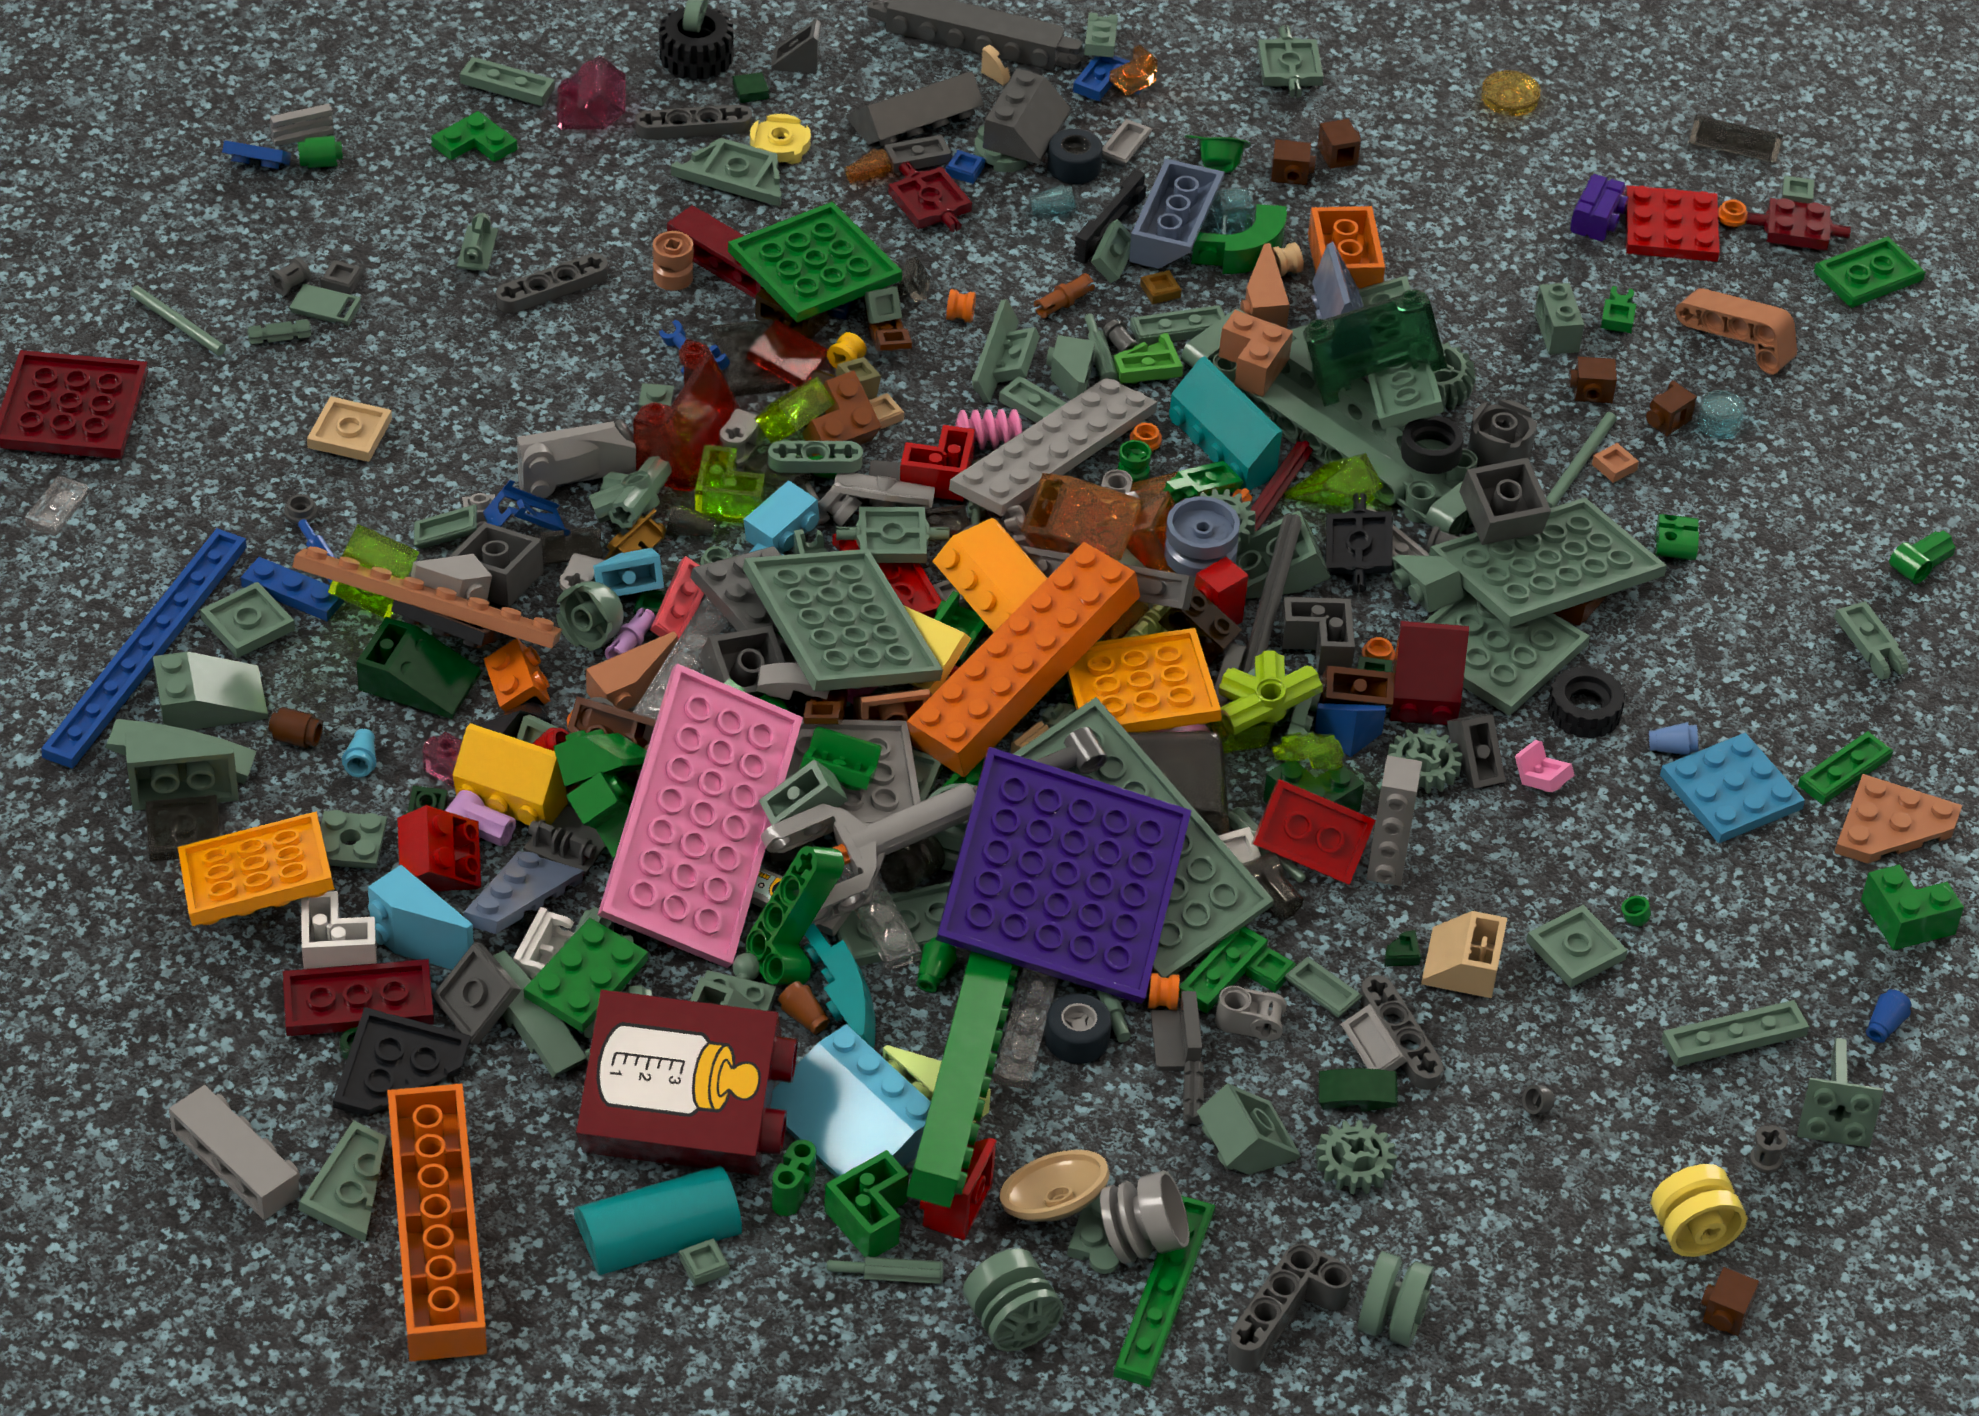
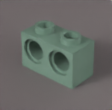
M1570 283L1539 285L1534 313L1548 354L1579 352L1584 322Z

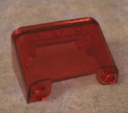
M686 339L679 350V361L684 366L683 389L671 406L657 402L644 405L633 419L636 471L641 468L648 457L659 456L662 460L669 462L672 473L669 475L664 486L679 491H692L700 486L718 458L723 442L720 440L721 428L728 422L732 413L736 409H740L709 347L700 342Z

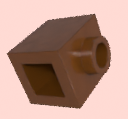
M1342 119L1320 123L1317 147L1329 169L1358 164L1361 137L1359 131L1353 128L1350 120Z
M1275 139L1271 182L1307 185L1308 173L1314 174L1316 156L1310 155L1311 143Z
M1577 356L1575 369H1570L1568 379L1569 388H1574L1575 401L1613 403L1617 383L1615 359Z
M1723 1267L1715 1286L1708 1284L1700 1305L1706 1307L1703 1322L1717 1330L1739 1336L1753 1305L1759 1281Z

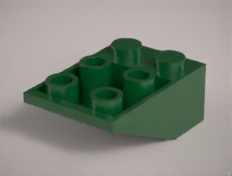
M385 617L356 661L359 691L453 719L481 674L479 667L418 626Z

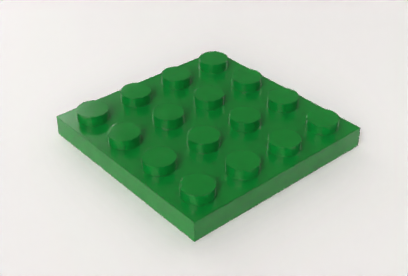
M833 201L728 242V252L796 322L865 296V292L882 289L902 281L903 271Z

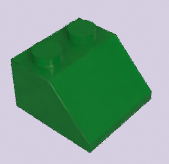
M603 729L588 733L585 730L567 734L565 735V742L553 746L564 786L582 785L599 772L617 777L642 769L647 753L646 749L619 733L605 734Z

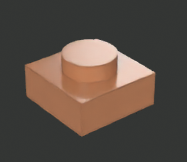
M1618 443L1593 455L1592 465L1613 483L1637 471L1639 463L1635 457Z

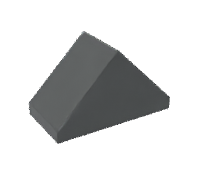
M815 19L776 46L773 51L771 67L776 71L817 74L820 56L821 22Z

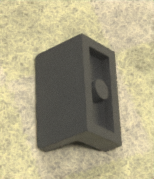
M1182 991L1180 1010L1151 1011L1154 1058L1157 1071H1184L1187 1061H1201L1202 1041L1196 991Z

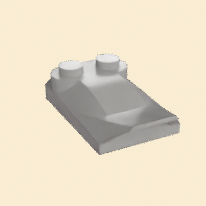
M614 421L517 437L518 482L520 490L541 498L551 495L555 487L602 478L610 472L622 474L636 472L635 443L623 437L615 427Z

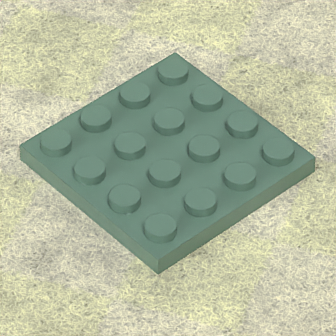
M1464 588V598L1438 609L1423 622L1469 626L1463 688L1509 716L1586 648L1590 639V635L1553 613L1508 628Z

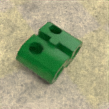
M1658 514L1656 556L1695 561L1699 543L1698 518Z
M803 1139L794 1141L783 1156V1164L779 1163L773 1173L772 1209L780 1216L795 1214L804 1201L805 1192L809 1193L815 1182L816 1147L812 1142Z

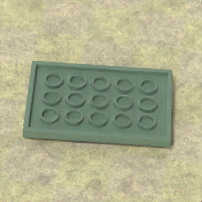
M1586 497L1550 508L1551 513L1543 533L1482 545L1477 532L1430 546L1429 556H1443L1460 570L1462 587L1508 628L1663 577L1667 567L1665 563Z
M869 549L745 558L743 571L814 692L941 681L943 672L941 665Z

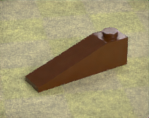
M577 696L567 730L571 733L585 730L588 733L603 729L605 734L619 733L648 750L657 719ZM642 769L627 775L634 779L637 784Z

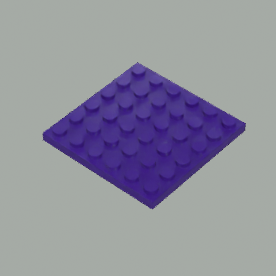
M989 747L935 940L1142 1004L1146 996L1192 810Z

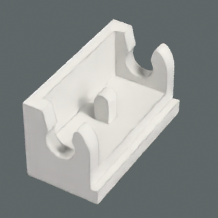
M540 907L513 957V960L531 980L563 947L567 938L574 934L569 930H563L559 927L563 926L571 929L574 921L568 917L548 912L543 907Z

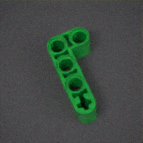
M811 846L801 848L746 939V952L757 957V960L760 962L759 972L769 984L791 985L794 982L800 981L804 985L808 981L811 973L810 961L798 944L844 870V857L838 849Z

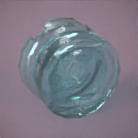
M1714 390L1706 393L1702 397L1701 409L1697 419L1699 429L1703 433L1719 439L1735 436L1740 431L1745 410L1743 400L1730 391Z

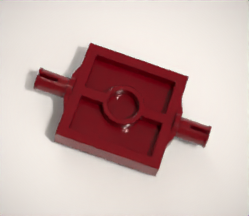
M906 161V164L903 162L899 166V170L904 174L905 178L889 184L888 194L917 229L943 222L951 232L959 231L962 224L956 219V216L971 212L972 201L943 167L919 172L913 168L909 161Z
M1770 198L1766 215L1747 212L1746 225L1764 226V230L1767 233L1766 242L1827 250L1831 236L1849 239L1851 226L1833 224L1830 219L1831 206H1824L1820 203H1803L1787 198Z

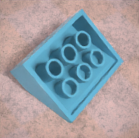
M846 1024L819 1041L796 1065L792 1083L780 1082L773 1089L770 1108L787 1110L786 1131L796 1140L803 1139L812 1142L816 1147V1159L837 1178L885 1150H888L902 1167L914 1160L917 1156L931 1102Z

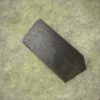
M1695 115L1688 144L1776 163L1783 141V134Z

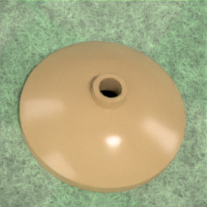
M1067 1150L1052 1153L1033 1160L1015 1171L1003 1184L1000 1191V1200L1008 1214L1021 1220L1046 1222L1065 1219L1083 1210L1101 1194V1190L1109 1180L1110 1171L1106 1160L1101 1155L1092 1151Z

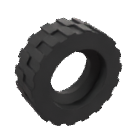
M1591 666L1572 667L1570 670L1566 669L1562 671L1561 675H1557L1554 683H1552L1548 701L1549 717L1551 720L1553 719L1554 724L1558 728L1563 729L1567 734L1576 735L1575 737H1588L1590 739L1597 736H1606L1607 733L1613 732L1616 725H1619L1625 703V691L1622 689V684L1619 680L1617 681L1612 674L1606 673L1602 669L1591 668ZM1578 694L1590 695L1601 700L1603 707L1597 710L1581 709L1570 702V697Z

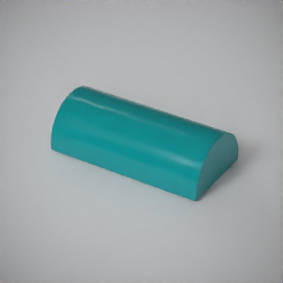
M720 1165L576 1206L574 1209V1219L598 1276L671 1255L713 1238L715 1241L742 1234V1222L737 1198L726 1171Z

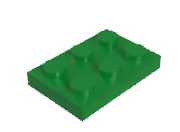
M589 918L524 988V998L583 1033L596 1019L600 991L620 992L648 961V951Z

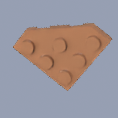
M1862 774L1834 853L1864 863H1871L1880 860L1881 855L1893 851L1900 854L1920 848L1923 842L1938 838L1939 841L1952 838L1962 805Z

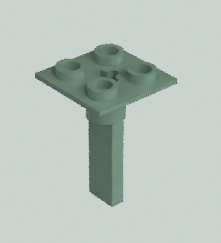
M1835 1038L1831 1055V1081L1809 1078L1797 1137L1870 1148L1884 1089L1847 1082V1039Z

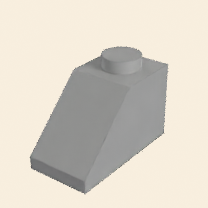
M474 554L413 562L411 577L424 581V586L433 589L445 587L456 591V596L468 600L470 597H477L487 601L492 575Z

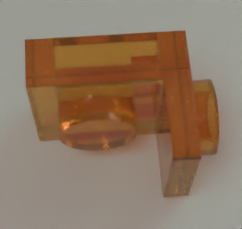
M1141 45L1134 47L1133 60L1111 70L1109 80L1129 96L1156 83L1157 58Z

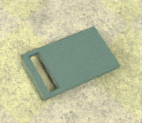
M303 284L289 310L292 313L333 323L338 321L349 326L360 308L361 297ZM348 299L354 300L345 317H339L348 303Z

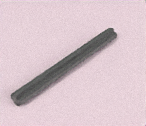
M1287 513L1282 520L1240 670L1248 673L1255 667V656L1262 654L1268 647L1302 524L1301 518L1297 514Z

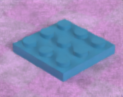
M1746 732L1665 764L1660 772V776L1718 843L1800 811L1805 803V799Z

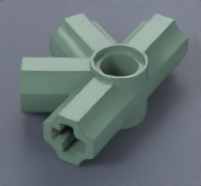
M659 456L648 457L638 471L629 475L617 472H610L605 475L600 491L589 495L599 524L611 520L612 523L620 525L622 529L629 528L636 523L642 513L657 507L660 503L657 494L672 473L669 462L662 460Z

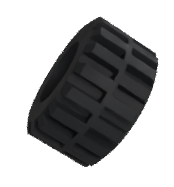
M684 6L678 8L677 11L672 10L668 13V16L663 17L659 26V58L662 61V66L668 68V72L678 74L680 78L687 77L690 80L702 78L705 80L710 79L711 76L717 77L721 75V72H726L729 69V65H732L734 57V28L732 21L729 20L725 13L720 14V10L710 9L707 6L699 32L683 30Z

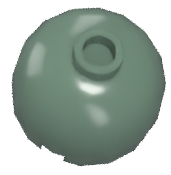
M593 581L581 582L564 590L557 598L556 605L560 603V613L556 615L557 623L562 629V634L574 646L582 645L587 647L588 649L586 650L588 651L598 649L612 641L621 630L624 619L623 605L618 595L607 585Z

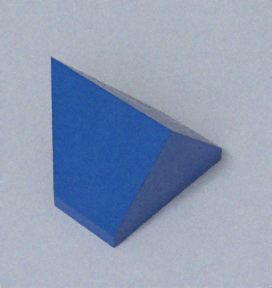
M1317 703L1314 732L1347 756L1352 757L1382 734L1386 706Z

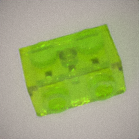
M1296 732L1282 737V743L1272 747L1275 760L1302 761L1309 758L1313 769L1337 770L1343 768L1341 760L1343 758V749L1340 742L1335 739L1334 734H1314V732L1301 734V732Z

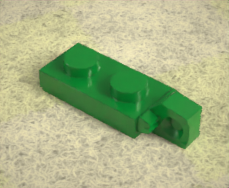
M1219 461L1178 471L1175 477L1171 478L1170 481H1166V486L1160 497L1167 504H1177L1183 499L1200 496L1202 492L1207 496H1212V489H1216L1219 495H1223L1226 489H1229L1230 493L1235 492L1237 489H1241L1244 481L1224 461Z

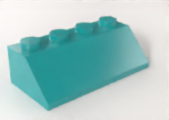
M1205 356L1200 358L1171 393L1169 409L1171 421L1176 426H1179L1189 436L1190 440L1209 456L1213 463L1224 461L1244 481L1242 489L1251 490L1269 482L1278 469L1282 430Z

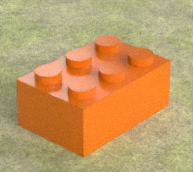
M1372 206L1311 207L1308 240L1315 274L1327 244L1334 242L1358 289L1382 283L1384 281L1385 263Z

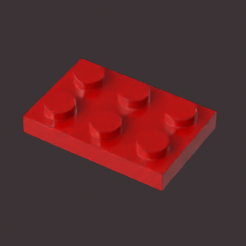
M1278 779L1251 844L1350 885L1376 820Z

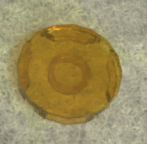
M1503 70L1494 72L1487 76L1482 84L1481 98L1485 105L1497 113H1501V110L1507 111L1511 116L1524 115L1535 110L1541 96V88L1537 81L1519 71Z

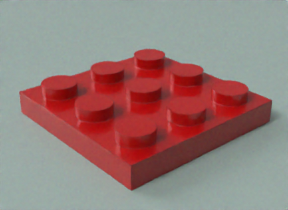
M1627 185L1625 196H1628L1629 199L1625 210L1626 254L1718 262L1720 252L1717 193Z

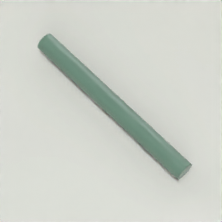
M136 285L131 289L130 295L207 349L218 356L225 352L226 346L140 286Z

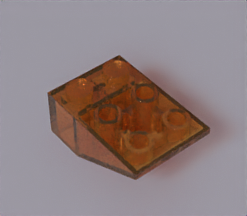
M1043 473L1021 532L1038 549L1072 554L1083 542H1086L1111 558L1121 560L1143 501L1140 498L1071 476Z

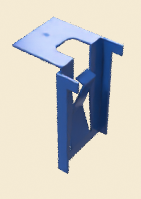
M513 480L507 482L502 488L503 490L498 493L483 511L487 523L499 527L513 514L517 518L565 536L571 533L570 530L565 529L557 511V508L560 506L559 504L512 487L515 483ZM504 497L517 501L519 510L509 506L501 514L499 503ZM531 507H535L551 513L536 512Z

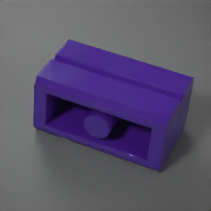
M1597 174L1591 175L1573 211L1570 226L1571 232L1581 236L1588 235L1589 238L1601 242L1605 240L1609 231L1615 232L1620 218L1618 213L1624 214L1629 199L1628 196H1624L1625 183L1614 179L1609 181L1607 177Z

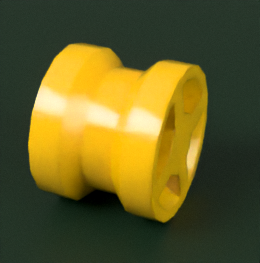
M845 332L838 338L837 343L828 349L827 358L830 364L837 369V364L864 357L867 353V348L859 336L851 332Z

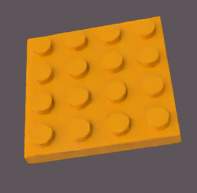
M1196 628L1096 642L1067 672L1076 710L1097 697L1128 734L1221 721V708Z
M317 811L178 847L188 913L192 926L200 924L211 925L223 918L235 915L246 916L258 909L270 906L281 907L293 900L304 897L315 898L324 895L327 891L335 890Z

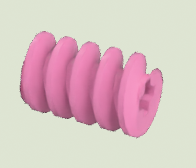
M999 409L995 419L991 410H985L982 419L978 410L972 411L970 419H968L965 410H960L955 425L957 427L975 429L974 441L978 442L980 450L985 449L987 441H990L993 450H996L1000 441H1003L1005 444L1022 433V421L1016 409H1011L1008 418L1004 410Z

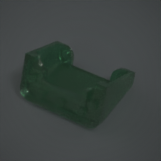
M1415 289L1407 290L1399 296L1337 316L1314 320L1303 331L1313 379L1324 407L1340 402L1338 393L1343 387L1346 391L1352 389L1351 380L1407 362L1411 363L1413 369L1419 368L1418 363H1426L1430 366L1432 372L1447 368L1431 302L1424 292Z

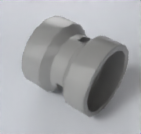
M839 481L835 483V486H843ZM830 489L818 502V507L823 512L828 511L833 515V521L841 527L862 502L855 496L850 497L846 494L831 492Z

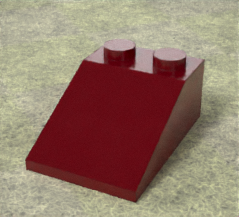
M1409 621L1400 622L1392 672L1395 673L1393 706L1389 707V721L1448 725L1447 721L1458 719L1462 699L1469 626Z

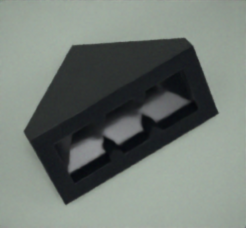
M533 699L479 723L477 726L517 739L523 716L533 715L550 724L551 720Z

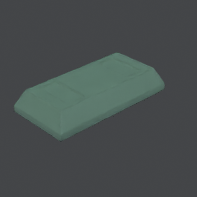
M476 504L415 521L414 546L423 549L471 535L477 530Z
M1306 957L1285 975V979L1291 985L1337 1018L1362 998L1360 993L1310 957Z

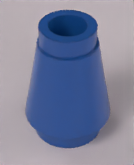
M1894 989L1887 990L1886 993L1881 994L1866 1029L1867 1036L1877 1043H1884L1910 1016V1008L1912 1006L1910 999L1902 992Z

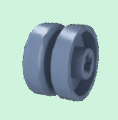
M1191 497L1175 504L1168 513L1164 556L1168 566L1177 574L1196 577V573L1225 556L1236 564L1240 520L1237 512L1228 503L1213 497Z

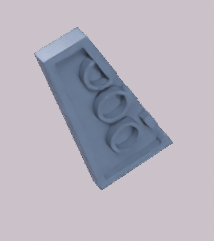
M518 851L464 911L463 917L473 924V928L497 934L522 919L524 911H535L544 905V899L549 896L557 898L564 894L565 887L569 884L575 887L582 883L584 870L541 858L533 852Z

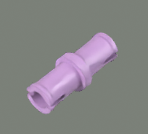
M644 608L638 609L630 622L622 625L615 640L605 649L606 658L610 659L640 646L644 641V635L654 622V613L649 609H646L645 612Z

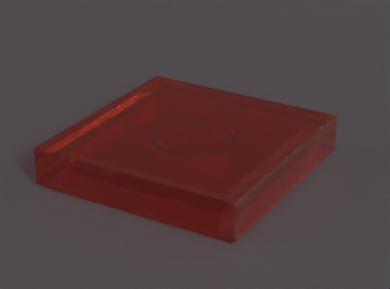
M776 320L749 349L746 358L801 389L813 373L828 359V349Z

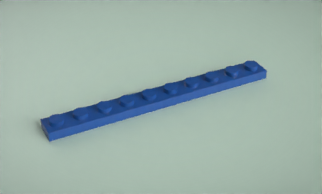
M218 528L215 529L41 748L42 758L71 769L76 766L153 668V656L164 654L247 548L246 538Z

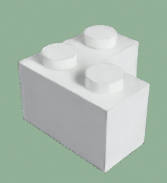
M329 891L315 898H301L304 969L377 963L375 917L340 918L338 891Z

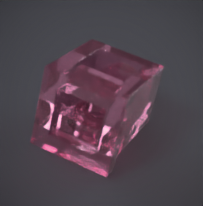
M444 732L438 738L434 736L428 738L422 749L424 771L455 788L453 772L462 741L447 732Z

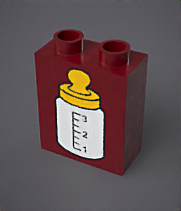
M601 990L576 1131L582 1152L703 1169L720 1165L726 1172L759 1176L763 1153L781 1155L783 1150L787 1110L770 1108L774 1081L793 1082L798 1053V1039L781 1037L782 1032L778 1012Z

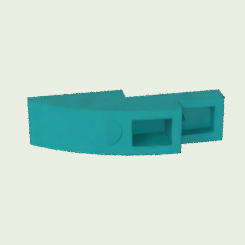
M812 923L805 933L809 943L804 948L815 964L822 961L826 967L821 970L828 983L824 990L830 998V1001L825 1005L837 1022L843 1018L846 1024L874 1049L876 1038L875 1013L870 990L864 975L844 940L842 939L830 947L815 923Z

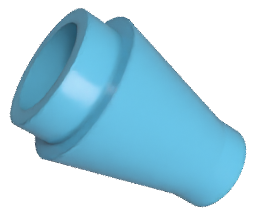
M368 729L357 730L342 756V764L346 772L351 776L365 777L376 767L375 735L372 731Z

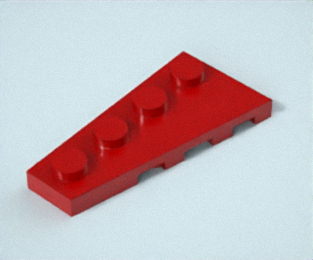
M832 534V544L839 551L860 550L856 540L836 541V534ZM877 563L904 606L928 617L935 618L937 608L942 600L920 563Z

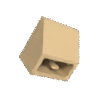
M1471 911L1434 926L1421 984L1492 998L1507 918Z

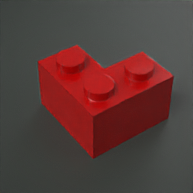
M943 425L938 446L906 442L900 464V481L935 487V498L964 502V497L949 490L950 479L972 465L975 429Z
M1225 556L1196 573L1194 586L1236 625L1243 622L1248 574Z

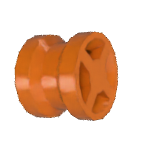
M951 289L947 303L946 320L953 321L959 318L963 319L965 323H972L976 292L961 294L958 290Z
M1151 973L1148 988L1149 1009L1166 1006L1169 1010L1177 1011L1179 975L1172 974L1167 978L1160 977L1158 973Z

